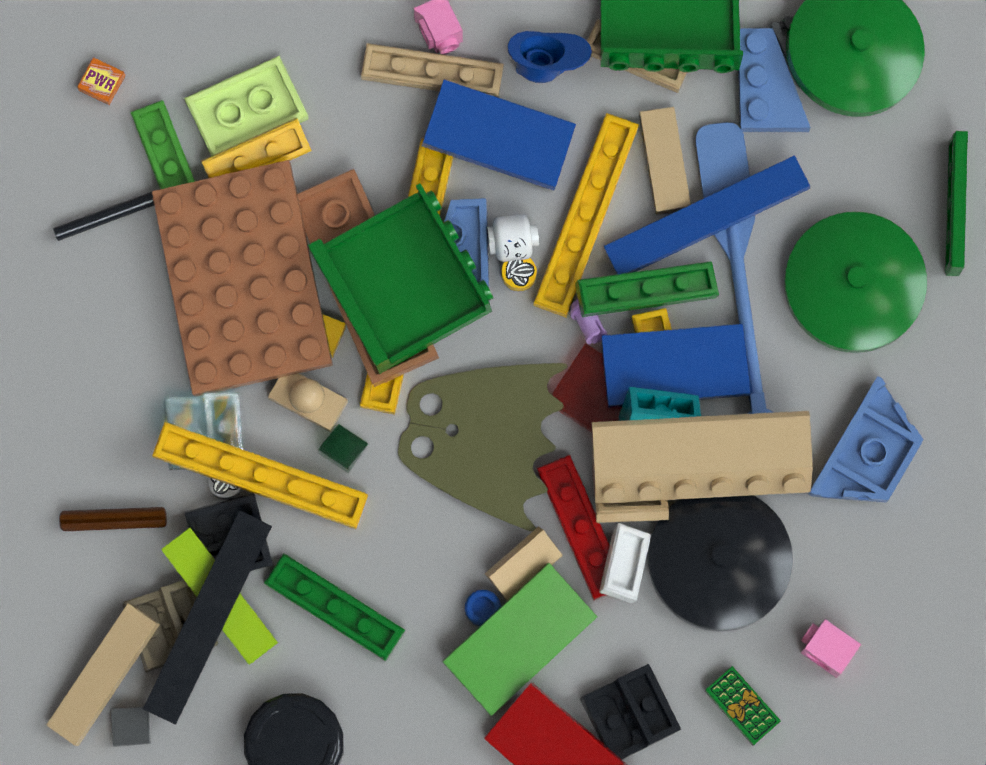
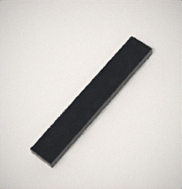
M239 510L143 710L176 725L272 528L271 525Z

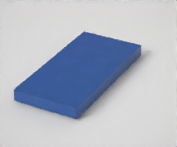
M443 80L422 147L554 191L576 124Z
M743 324L601 336L608 408L622 407L629 387L699 395V400L750 396L751 394Z

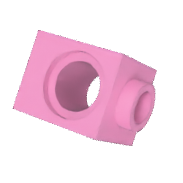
M825 619L819 627L813 623L801 639L806 644L801 654L837 678L844 671L861 644Z

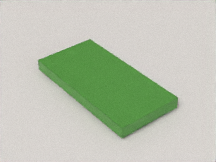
M547 563L441 662L488 714L492 716L598 616L554 567Z

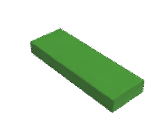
M161 100L132 111V118L160 189L195 182L164 101Z

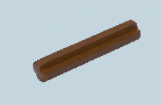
M163 507L69 510L60 513L59 522L60 528L63 531L163 528L167 524V512Z

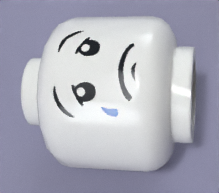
M526 215L497 217L494 219L493 225L487 227L490 255L496 254V257L501 262L529 259L533 253V246H539L537 225H530Z

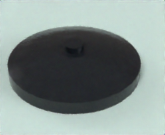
M754 495L677 500L669 507V520L658 521L648 550L649 575L653 587L663 604L682 621L709 631L738 630L761 620L777 605L785 593L793 566L792 546L784 524L774 510Z

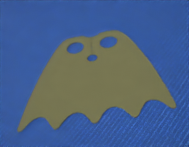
M541 363L482 368L436 377L416 385L409 394L406 409L410 415V425L401 435L398 447L399 458L416 475L452 497L507 523L528 531H534L536 527L524 513V503L527 499L546 493L548 489L535 475L533 464L538 457L553 452L556 449V446L543 435L541 424L547 416L564 408L563 403L548 391L547 384L555 374L565 370L568 367L567 364ZM433 393L441 398L442 408L438 414L429 416L421 411L420 401L425 395ZM450 424L456 425L459 431L457 435L452 437L446 433V428ZM420 436L428 437L434 445L432 454L423 459L415 457L411 451L412 442Z

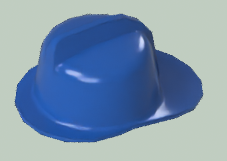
M524 31L511 37L507 45L509 55L516 62V72L535 83L550 82L564 71L574 70L583 66L589 61L592 54L591 46L584 38L569 33Z

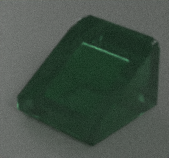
M338 424L321 444L318 453L349 473L369 444Z

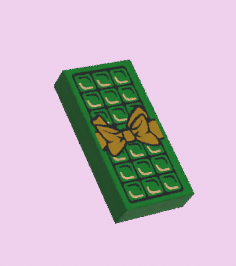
M733 666L705 690L706 694L752 746L781 722Z

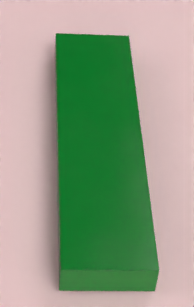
M955 131L948 142L946 276H959L965 268L968 131Z
M712 261L581 279L575 283L582 317L714 299L719 296Z
M283 553L264 582L270 589L385 662L405 633V629Z

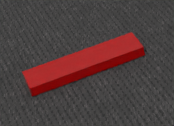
M567 455L537 468V472L542 483L548 489L546 493L591 597L595 601L606 596L600 593L599 590L610 545L601 524L596 523V513L570 455Z

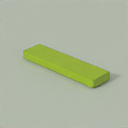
M188 528L161 550L194 594L198 596L215 559L192 529ZM240 593L222 630L250 665L278 642Z

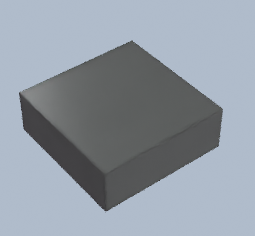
M143 707L111 709L112 741L114 747L151 744L149 712L143 710Z

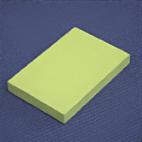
M280 56L184 98L211 156L295 118L298 119L299 123L309 119Z

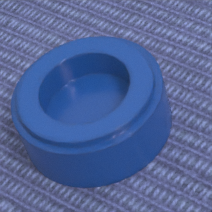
M477 590L470 594L466 600V617L473 625L479 627L501 607L500 600L489 590Z

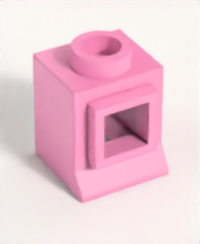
M431 0L413 8L414 20L419 24V29L429 49L434 48L436 53L447 54L457 49L459 43L463 42V30L448 0Z

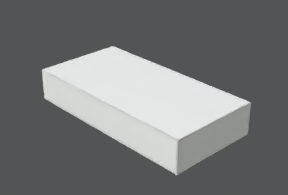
M620 523L614 526L599 590L600 593L629 603L637 601L651 534Z

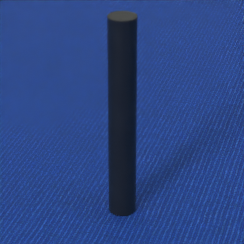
M152 192L55 227L53 230L56 238L60 241L154 206Z

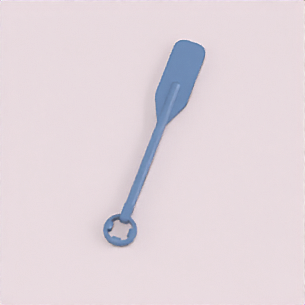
M729 122L705 125L698 130L695 144L703 199L750 177L744 134L738 125ZM755 215L714 234L730 260L739 324H743L751 391L749 396L750 411L747 414L774 413L766 409L744 256L755 222Z

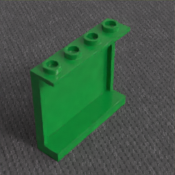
M600 0V67H609L614 71H623L628 68H644L650 72H657L663 69L695 72L699 69L714 70L717 73H729L740 69L743 51L740 50L739 0Z
M421 183L416 185L417 193L323 244L322 240L318 239L308 245L379 374L492 312L489 300L494 297L484 279L477 282L472 273L476 266L467 250L460 252L454 242L459 239L456 230L450 220L443 223L437 212L442 209L438 199L432 190L426 193Z

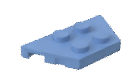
M877 376L812 486L811 492L808 493L810 496L887 503L924 439L916 427L910 424L906 418L905 411L899 402H895L881 377Z

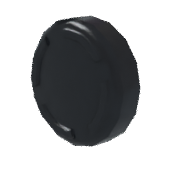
M304 693L281 694L265 701L251 716L244 733V756L248 765H340L344 755V733L335 713L321 700Z

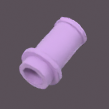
M578 299L571 304L570 316L573 320L577 321L586 343L596 344L600 342L601 336L607 335V331L604 329L598 315L582 317Z

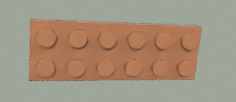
M354 169L297 194L305 233L310 244L318 239H321L323 244L375 216ZM332 291L374 387L439 359L436 349L432 344L421 352L379 374Z

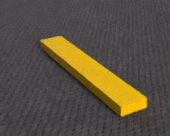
M606 113L535 298V307L567 318L576 294L575 283L577 280H581L639 124Z
M164 422L152 454L153 458L356 529L368 497V494L167 422Z

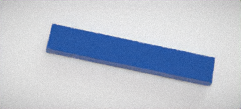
M794 155L605 245L604 249L616 274L637 272L809 190L810 184Z

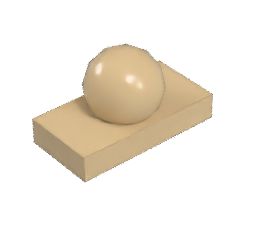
M301 374L278 378L268 396L269 400L329 432L333 430L348 403V399L323 387L316 380L306 378Z

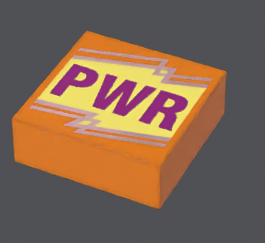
M93 57L77 88L80 92L110 106L126 75L123 71Z

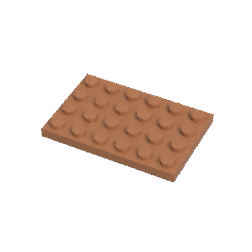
M289 160L152 191L194 397L333 366L295 180Z

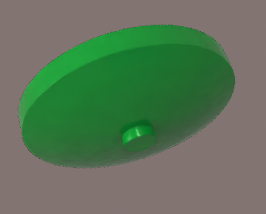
M805 0L796 11L789 25L786 37V56L795 81L811 100L837 114L864 117L879 114L892 108L911 91L923 68L925 45L921 27L915 15L903 0Z
M844 212L820 220L800 237L786 265L784 288L786 300L794 319L811 338L834 350L862 353L874 351L893 343L912 326L925 301L927 273L923 257L917 245L901 227L876 214Z

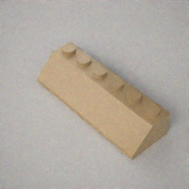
M809 411L592 422V477L595 504L811 492L813 462Z

